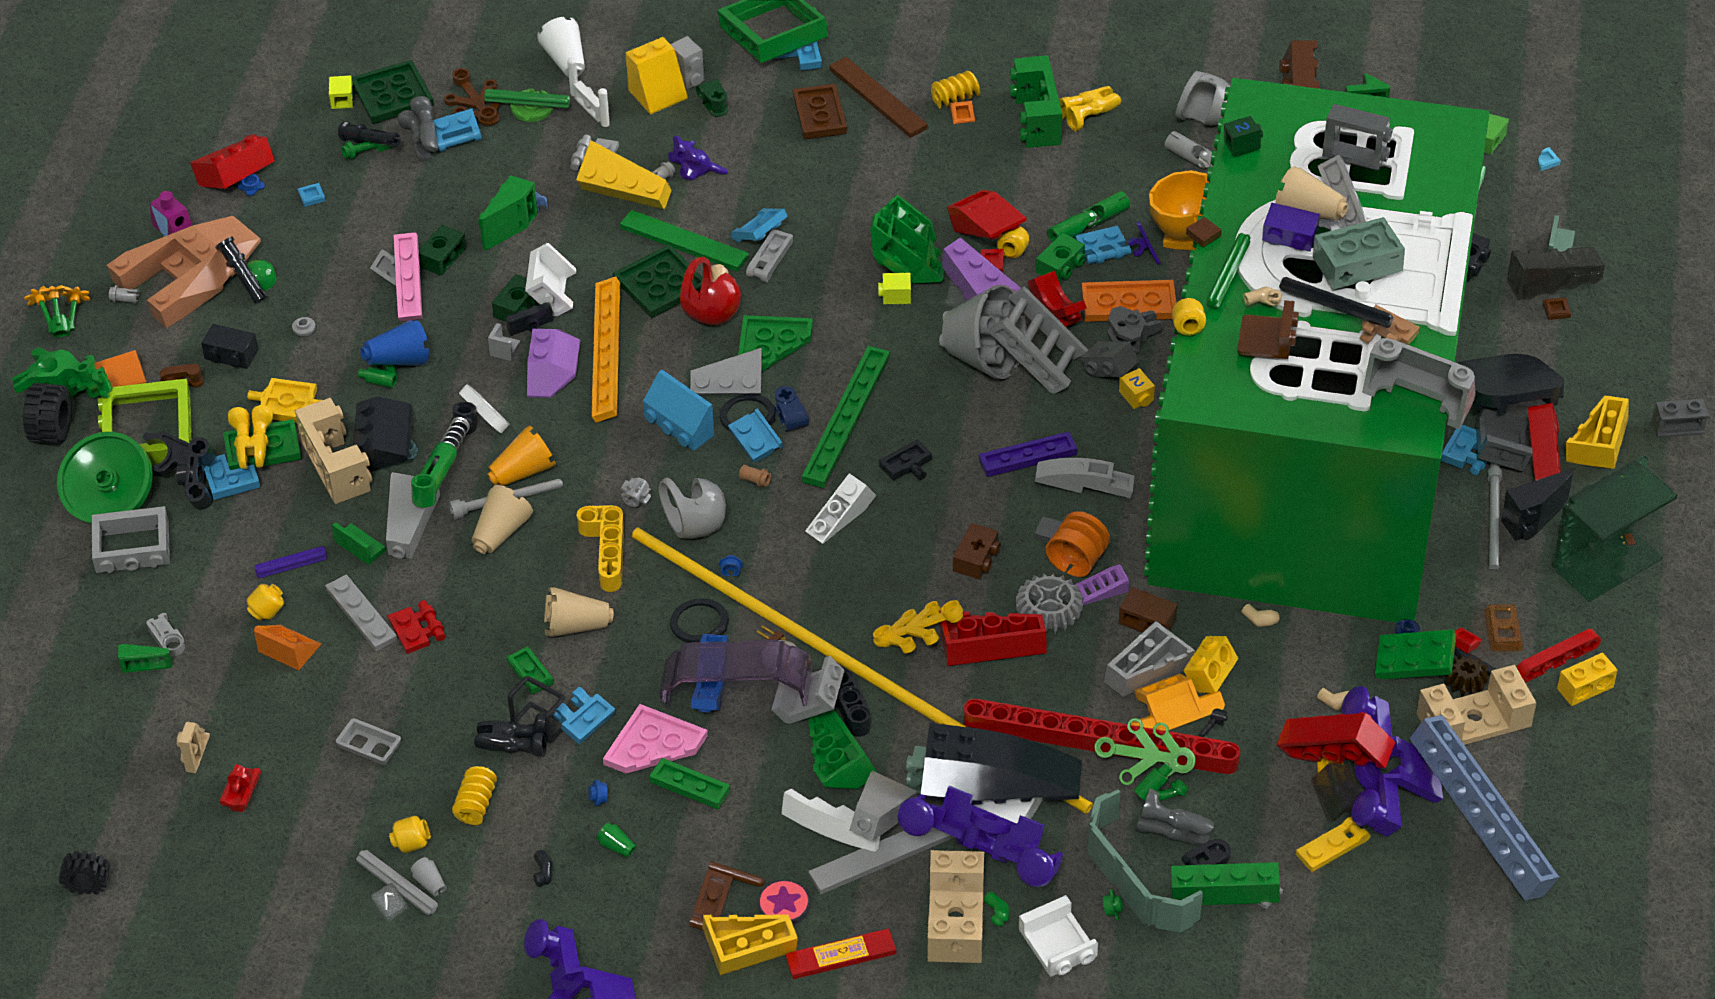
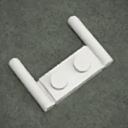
M569 58L567 64L570 94L575 97L597 122L601 121V126H609L607 90L604 88L599 89L597 97L590 87H587L581 80L578 81L575 58Z

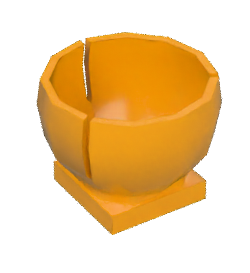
M1192 170L1175 172L1158 180L1150 190V214L1154 224L1165 233L1163 247L1179 250H1196L1193 247V239L1186 235V228L1197 222L1198 216H1203L1200 214L1201 200H1206L1203 197L1205 183H1210L1207 181L1206 173Z

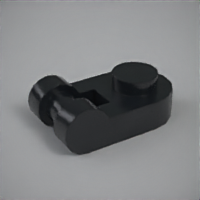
M1213 839L1186 852L1181 860L1185 865L1226 864L1230 859L1231 848L1226 841ZM1204 858L1206 861L1200 863L1198 860Z

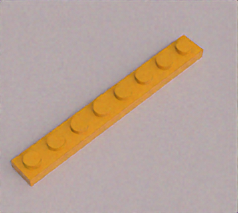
M617 277L595 284L592 418L596 423L617 416L620 281Z

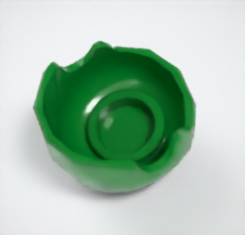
M263 259L252 260L246 263L263 291L274 286L277 277L271 263Z

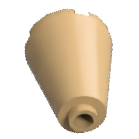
M1293 166L1283 177L1281 182L1285 183L1283 191L1278 190L1275 203L1320 214L1319 219L1337 221L1340 217L1346 215L1348 210L1346 198L1302 168Z
M494 485L489 490L472 537L475 550L482 554H486V552L492 553L530 518L533 509L522 496L520 499L513 496L515 491L502 485Z
M555 587L548 588L551 595L546 596L544 622H550V630H545L546 637L603 629L608 627V623L613 622V608H609V603Z

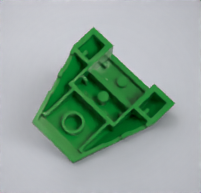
M897 194L872 217L870 231L873 257L880 265L886 266L893 273H910L911 283L941 282L944 279V269L942 268V262H939L938 256L941 254L940 249H935L933 244L937 240L933 223Z

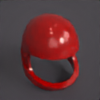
M698 257L689 264L685 272L680 294L681 308L685 314L706 325L721 326L729 321L738 311L741 301V289L736 280L726 272L713 282L709 260L706 257ZM703 263V280L699 293L693 287L692 279L698 265Z

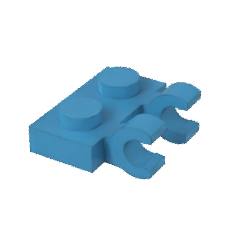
M578 687L572 692L574 697L571 699V702L579 709L573 713L566 704L562 703L555 710L556 713L553 714V717L562 723L561 729L580 745L615 714V708L600 695L596 694L591 698L581 687Z

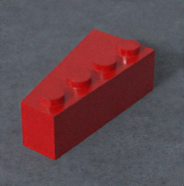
M963 611L962 619L955 623H951L948 620L939 622V631L947 666L1047 653L1046 628L1042 614L1009 613L1007 617L995 614V612H986L985 616L970 615V611Z
M1359 712L1357 714L1319 715L1318 717L1287 719L1277 745L1289 757L1298 760L1321 762L1323 757L1338 764H1342L1344 760H1353L1358 766H1366L1367 762L1376 763L1375 765L1378 768H1386L1395 741L1369 714Z

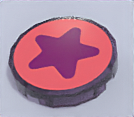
M789 879L777 880L769 883L761 890L758 896V910L760 915H789L794 926L807 917L810 911V895L806 888L798 882Z

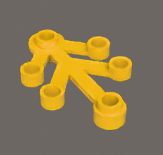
M952 600L945 603L942 608L937 601H932L918 615L914 609L907 610L892 626L883 625L877 628L873 633V642L877 647L896 645L901 648L903 653H910L916 648L913 638L900 637L908 634L923 638L926 645H932L938 641L939 636L935 629H925V627L944 620L955 623L962 619L963 608L958 600Z

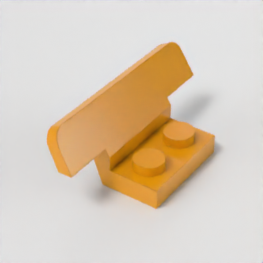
M1176 674L1134 690L1137 700L1147 704L1150 716L1140 719L1146 728L1153 729L1157 723L1163 722L1168 725L1170 731L1210 716L1214 709L1223 710L1225 706L1220 691L1198 697L1192 679L1182 674ZM1134 721L1131 725L1140 726V723ZM1163 725L1157 727L1158 730L1166 731Z

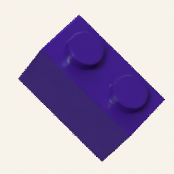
M1271 202L1263 224L1262 240L1272 244H1280L1297 250L1311 252L1314 237L1318 232L1320 214Z

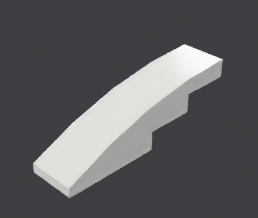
M793 789L784 792L782 814L817 833L848 845L874 852L879 849L880 836L871 841L849 831L854 816V811L844 805L834 808L818 797L809 800Z

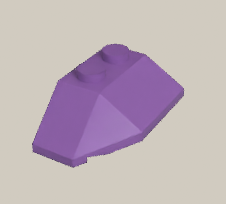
M537 328L532 330L527 369V397L551 398L576 377L580 339L561 329Z

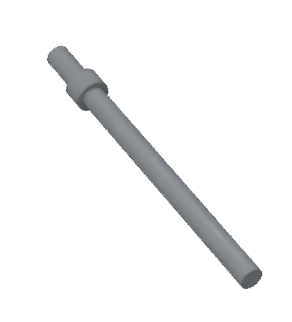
M1490 462L1487 476L1488 481H1490L1489 569H1499V500L1502 470L1499 464Z

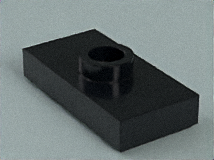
M549 302L506 317L507 331L510 336L527 330L532 331L537 329L538 326L553 321L552 307Z

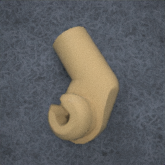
M1265 286L1243 294V299L1247 306L1257 302L1275 306L1281 302L1282 294L1279 290Z
M1251 604L1245 605L1241 611L1257 627L1272 626L1280 620L1278 612L1273 610L1257 611Z
M1322 688L1317 695V699L1334 710H1341L1344 697L1349 691L1333 694L1327 689Z

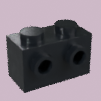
M212 324L201 342L204 359L246 369L259 350L255 333Z

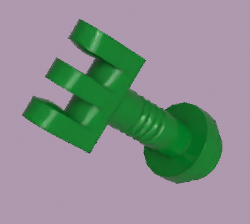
M367 141L356 145L347 142L341 147V151L345 159L349 158L352 160L356 158L357 153L376 148L380 153L393 148V146Z

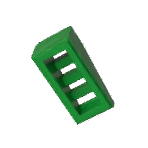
M130 644L118 645V659L123 673L172 667V659L168 648Z

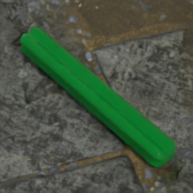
M486 89L484 93L486 102L569 108L570 96L498 89Z
M1238 234L1207 297V305L1209 307L1218 308L1251 243L1250 235Z

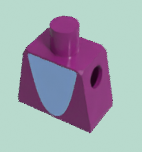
M170 191L161 192L159 198L150 203L151 224L164 236L192 226L186 207L176 200Z

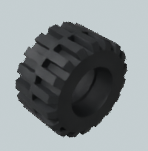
M34 383L30 387L23 408V427L29 442L61 444L70 427L72 411L71 398L67 387L64 385Z

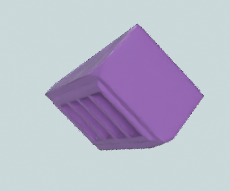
M1120 564L1075 584L1078 585L1079 592L1082 593L1083 605L1129 591V579ZM1094 585H1098L1100 590L1097 591ZM1084 588H1088L1091 594L1087 595Z

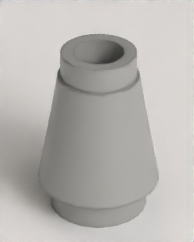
M424 857L413 864L411 867L412 877L434 897L439 895V892L442 893L447 889L433 860Z

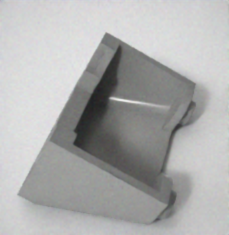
M1390 338L1378 340L1370 352L1362 393L1372 397L1380 389H1386L1387 392L1391 393L1395 384L1442 401L1440 412L1445 413L1446 411L1448 414L1447 425L1460 429L1475 397V376L1471 369Z

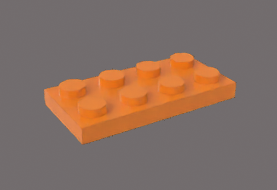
M1174 280L1084 282L1081 287L1082 300L1085 301L1087 307L1084 310L1085 322L1108 321L1111 309L1118 306L1133 311L1138 309L1140 313L1154 311L1157 316L1155 320L1172 319V309L1176 304Z

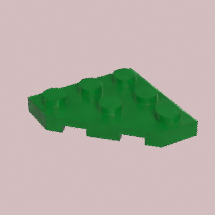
M744 315L738 355L761 348L762 371L811 342L813 318Z

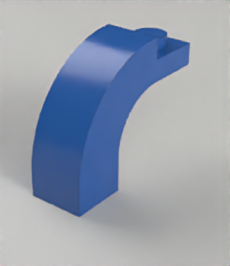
M703 634L699 649L698 678L691 698V708L698 709L701 712L720 710L726 678L728 636Z

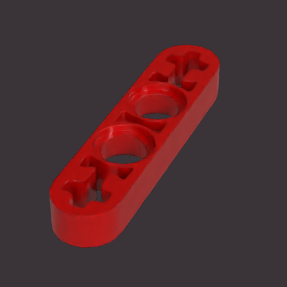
M1587 629L1523 660L1516 668L1524 682L1527 683L1547 673L1546 670L1552 667L1555 669L1567 663L1566 661L1571 658L1576 659L1596 649L1601 643V638L1593 629Z

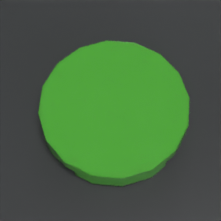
M527 89V90L522 91V92L547 93L546 91H543V90H540V92H538V91H535V89ZM510 105L513 116L525 122L543 120L550 116L554 110V107Z

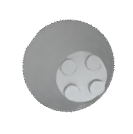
M994 285L952 310L945 311L943 313L942 334L939 338L941 347H945L949 354L993 378L1006 379L1010 377L1011 374L1008 373L1015 361V368L1019 366L1020 362L988 331L993 324L1006 317L1009 318L1016 305L1008 297L1015 291L1006 285ZM1020 316L1015 326L1023 334L1026 332L1025 316Z

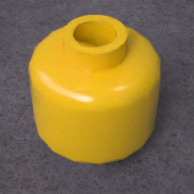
M1019 227L1015 230L1001 233L1002 236L997 240V248L1004 249L1005 257L1017 258L1028 247L1029 235L1024 228Z
M1185 298L1173 306L1171 315L1174 327L1180 334L1192 336L1203 330L1206 324L1204 308L1199 301Z
M260 584L247 598V610L260 621L263 619L271 620L284 605L283 598L281 597L283 592L274 584L270 586Z
M411 816L396 821L393 825V832L389 834L394 848L398 847L402 853H409L426 847L427 840L430 839V830L424 819L421 820L418 816Z

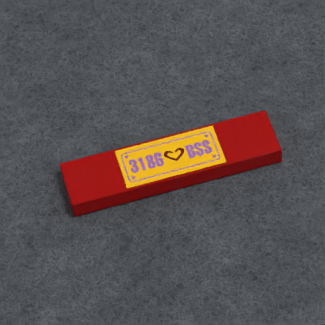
M888 928L785 953L792 979H797L895 955L896 947Z

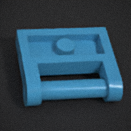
M473 109L432 120L436 128L440 152L446 151L448 147L471 140H482Z
M763 208L757 213L756 217L744 226L733 230L731 238L739 243L743 240H761L766 236V232L779 227L781 221L788 216L784 209Z

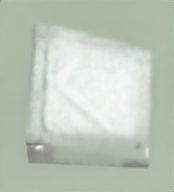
M389 883L371 895L372 906L387 923L409 909V906L393 883Z

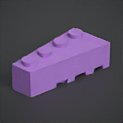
M959 238L944 248L942 268L955 286L962 290L966 301L994 285H1006L1014 291L1021 289L963 239Z

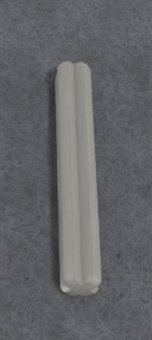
M368 850L359 852L356 858L357 863L426 915L436 912L438 908L436 901Z

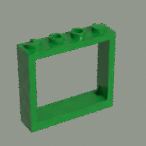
M741 0L717 10L720 27L760 63L828 37V23L825 16H822L805 0ZM785 6L804 24L763 40L743 22Z

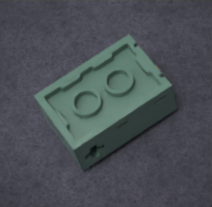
M1384 217L1317 234L1314 237L1313 258L1333 290L1353 285L1360 281H1368L1403 271L1405 248Z

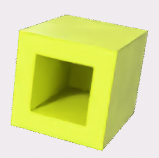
M351 76L329 77L331 109L353 108Z
M883 273V283H878L879 297H883V304H911L910 273Z

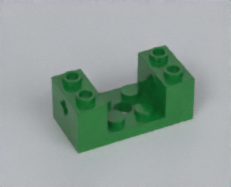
M1049 56L1014 58V67L1010 68V78L1013 84H1010L1009 89L1010 96L1015 97L1016 104L1024 103V111L1020 112V122L1023 125V128L1019 129L1020 140L1025 141L1026 148L1061 145L1062 110Z

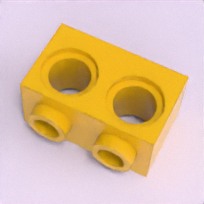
M1206 636L1183 671L1187 677L1192 679L1197 692L1216 693L1239 658L1226 636Z
M1602 652L1562 670L1557 689L1569 704L1573 706L1613 688L1617 669Z

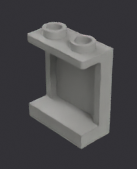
M831 656L824 658L821 670L799 677L791 668L783 670L771 710L783 722L789 724L833 710L844 669Z

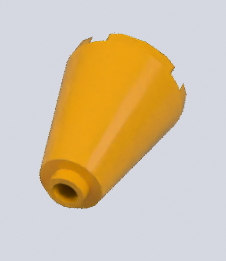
M527 426L488 467L490 472L487 475L494 485L499 483V485L506 486L556 465L555 461L550 462L549 457L552 454L539 434L533 435L530 432L533 429L532 426Z

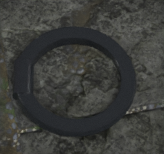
M758 394L738 395L724 404L720 411V421L729 431L728 425L731 422L727 418L728 410L738 402L749 400L759 402L766 407L768 414L765 419L771 426L775 422L776 416L773 403L768 398Z
M705 598L693 599L681 604L675 609L670 619V628L673 634L681 641L700 645L703 635H690L679 628L678 618L683 611L693 606H708L716 610L721 617L720 623L707 634L723 635L727 631L729 623L726 609L720 603Z

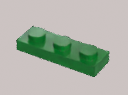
M661 758L649 776L650 783L717 810L730 793L729 784L664 758Z

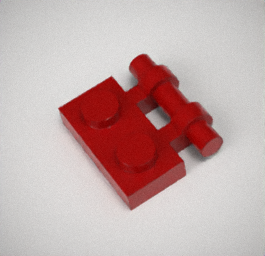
M426 600L418 603L419 612L414 613L412 608L408 607L388 615V620L406 654L430 646L429 637L435 636L437 641H442L446 637L443 632L444 627L442 623L436 619L433 607L428 605ZM426 620L428 627L422 628L420 622Z

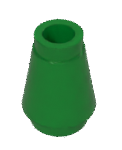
M606 823L597 835V840L600 841L601 846L626 858L636 850L637 845L616 824Z

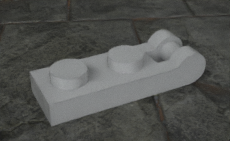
M772 229L748 265L746 276L750 278L757 277L761 281L768 283L772 273L792 245L793 235Z

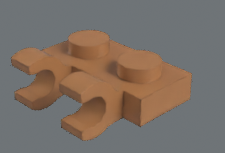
M1375 305L1373 308L1391 313L1394 317L1393 322L1389 328H1385L1363 320L1362 330H1364V333L1360 336V339L1370 343L1374 336L1379 334L1385 338L1409 345L1418 335L1420 327Z

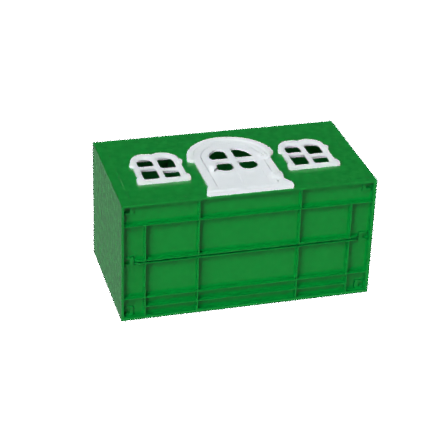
M1232 77L1231 86L1225 88L1224 101H1227V103H1222L1221 116L1223 118H1219L1217 128L1219 134L1215 135L1214 148L1216 150H1212L1210 161L1213 167L1209 166L1207 181L1210 183H1205L1203 194L1206 200H1201L1200 214L1203 216H1198L1197 219L1198 221L1206 217L1222 230L1221 237L1204 247L1193 240V247L1196 250H1191L1189 264L1192 267H1187L1185 282L1189 283L1188 285L1184 284L1182 289V299L1192 298L1201 303L1206 316V324L1201 332L1192 336L1182 335L1174 328V334H1177V337H1172L1170 352L1174 353L1173 355H1168L1166 370H1170V372L1164 373L1162 388H1166V390L1160 392L1158 405L1162 409L1156 410L1155 425L1159 426L1155 427L1153 442L1157 443V445H1154L1152 460L1157 461L1153 462L1151 477L1155 478L1151 480L1150 494H1153V496H1150L1148 510L1152 511V513L1149 512L1147 527L1151 529H1148L1146 544L1149 545H1147L1145 560H1149V562L1146 561L1144 576L1148 577V585L1415 625L1447 413L1446 411L1445 413L1440 412L1442 401L1395 384L1391 393L1387 392L1386 389L1378 390L1374 397L1362 393L1370 352L1374 344L1385 337L1376 334L1370 343H1366L1360 339V336L1364 333V330H1362V319L1283 292L1279 288V284L1283 277H1288L1371 307L1378 305L1420 327L1418 335L1409 346L1455 362L1490 111ZM1333 104L1390 117L1389 128L1393 129L1391 140L1387 143V147L1390 148L1387 162H1382L1379 170L1348 162L1344 163L1367 221L1384 217L1400 240V243L1404 246L1403 271L1372 279L1373 281L1370 284L1360 281L1356 284L1355 289L1341 287L1333 290L1324 274L1320 283H1309L1295 277L1286 269L1292 268L1322 273L1313 258L1314 243L1311 252L1262 240L1263 224L1271 202H1276L1278 190L1283 191L1285 183L1281 181L1291 167H1300L1323 182L1318 165L1331 159L1322 156L1326 118ZM1251 116L1256 124H1260L1263 131L1261 148L1233 156L1224 143V124ZM1341 127L1339 141L1375 150L1377 135ZM1319 219L1317 234L1340 229L1339 220ZM1238 234L1250 235L1251 243L1218 308L1209 307L1207 305V297ZM1265 286L1279 290L1282 294L1281 302L1275 306L1261 302L1247 306L1243 299V294ZM1284 300L1295 301L1294 312H1299L1298 327H1293V330H1296V336L1322 341L1319 358L1317 359L1289 356V359L1238 354L1242 317L1244 315L1282 318ZM1341 342L1361 345L1360 363L1352 365L1332 362L1329 359L1332 343ZM1278 365L1302 367L1301 385L1299 387H1289L1276 384L1269 377V372ZM1323 370L1356 375L1355 394L1345 395L1313 390L1311 385L1314 371Z

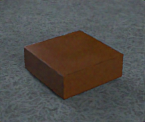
M1206 217L1186 228V235L1202 247L1221 237L1222 232L1219 227Z
M1566 298L1543 300V307L1548 320L1571 318V311Z

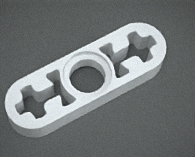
M468 384L459 392L467 402L473 403L476 406V411L500 433H503L510 425Z

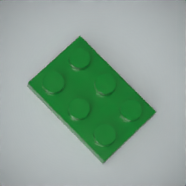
M294 419L270 423L265 433L269 443L266 446L263 466L301 460ZM253 427L249 429V436L251 437L254 434ZM236 430L225 431L223 435L229 469H238L240 466L234 446L237 432ZM254 455L248 456V466L254 464V467L257 468Z
M1454 629L1380 635L1375 668L1376 678L1396 679L1452 674L1456 642Z

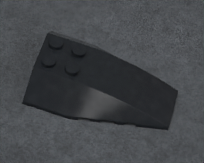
M929 723L921 794L926 796L925 799L944 801L948 786L950 785L973 795L971 804H982V800L1006 803V799L1020 798L1021 802H1030L1034 797H1043L1044 801L1079 799L1082 760L1046 745L1005 733L971 727Z

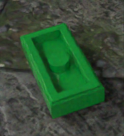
M528 646L506 657L508 665L520 680L525 676H530L547 686L554 684L553 677ZM528 681L524 684L532 695L543 690Z

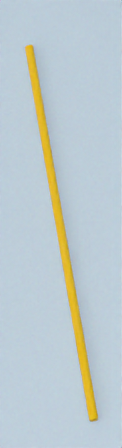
M639 527L633 531V539L825 656H831L838 664L935 723L966 727ZM1080 795L1079 799L1063 800L1084 814H1087L1093 807V803Z

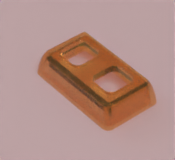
M1489 604L1486 606L1484 615L1490 650L1493 652L1522 651L1523 642L1516 606L1514 604ZM1495 611H1510L1511 618L1498 619L1495 616ZM1498 629H1512L1515 637L1501 638L1499 637Z

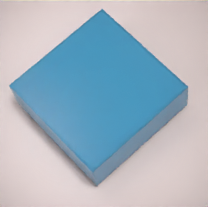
M319 183L298 188V193L304 207L326 201Z

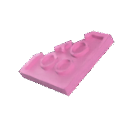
M639 704L604 756L603 764L627 774L656 766L661 758L674 761L696 755L708 737V732L704 728Z

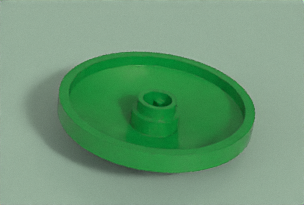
M117 432L95 433L80 440L64 457L57 476L58 495L66 510L75 518L87 524H92V515L138 510L146 500L151 489L152 465L145 450L131 437Z

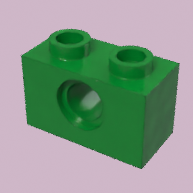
M1062 233L1036 258V273L1042 276L1055 271L1059 283L1063 279L1067 280L1071 276L1073 269L1083 265L1086 259L1085 244Z

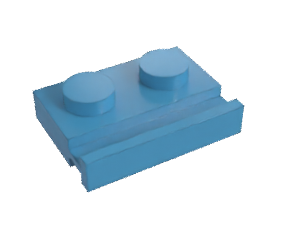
M758 408L752 414H747L728 425L729 431L753 463L774 453V450L777 448L781 449L783 447L782 441Z

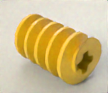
M965 71L963 74L959 73L955 77L950 76L948 79L940 80V82H933L931 85L932 99L939 109H941V102L945 107H948L949 99L952 103H956L958 97L963 102L965 94L969 99L973 97L972 92L976 96H980L978 81L970 71Z
M479 766L470 767L466 770L452 807V812L459 821L476 826L482 823V816L486 813L485 808L489 804L488 800L492 796L491 792L494 790V783L497 781V776L493 771Z

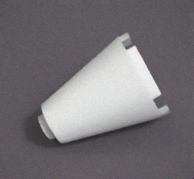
M564 17L552 19L542 26L543 31L541 34L539 32L537 34L538 42L567 77H569L567 60L575 58L577 76H580L585 69L579 26L573 18L565 20Z

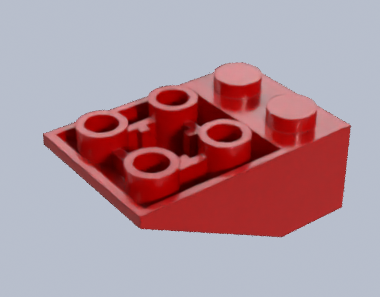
M981 190L947 206L954 232L964 233V235H976V237H987L990 240L1001 237V233L1019 228V224L1027 221L1023 214L995 191Z

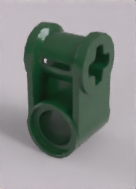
M718 79L696 85L698 98L701 97L703 101L701 103L704 104L712 116L722 117L728 113L726 105L727 92L723 89Z

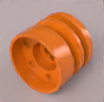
M1074 511L1066 516L1058 530L1047 543L1046 555L1056 569L1065 572L1069 564L1074 566L1066 573L1075 577H1084L1089 574L1098 558L1101 557L1108 547L1110 534L1103 523L1091 514Z

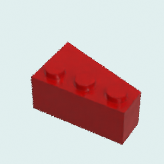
M251 134L244 137V140L191 161L190 164L198 185L201 187L225 189L275 160L267 137Z

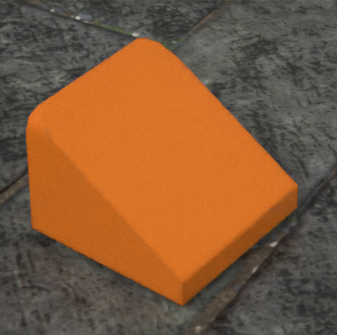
M972 101L950 103L949 110L953 124L975 122Z

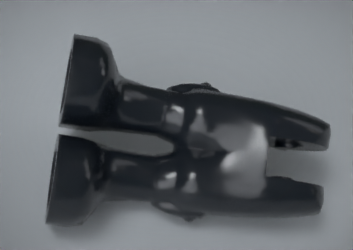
M547 712L538 713L534 723L527 725L513 721L491 720L479 722L476 730L478 734L474 739L475 747L507 753L521 751L532 753L535 756H545L547 735L544 717Z

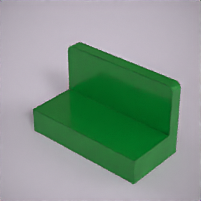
M336 522L331 525L334 542L367 565H370L386 552L384 545L352 523L345 528Z

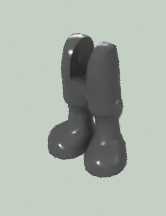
M418 96L410 101L412 111L406 110L398 114L397 120L402 128L412 130L411 140L414 152L421 161H427L431 157V152L438 150L436 128L432 121L431 102L427 97Z
M1149 788L1135 830L1142 833L1162 834L1171 840L1200 846L1209 841V834L1214 829V822L1199 814L1162 806L1159 802V793Z

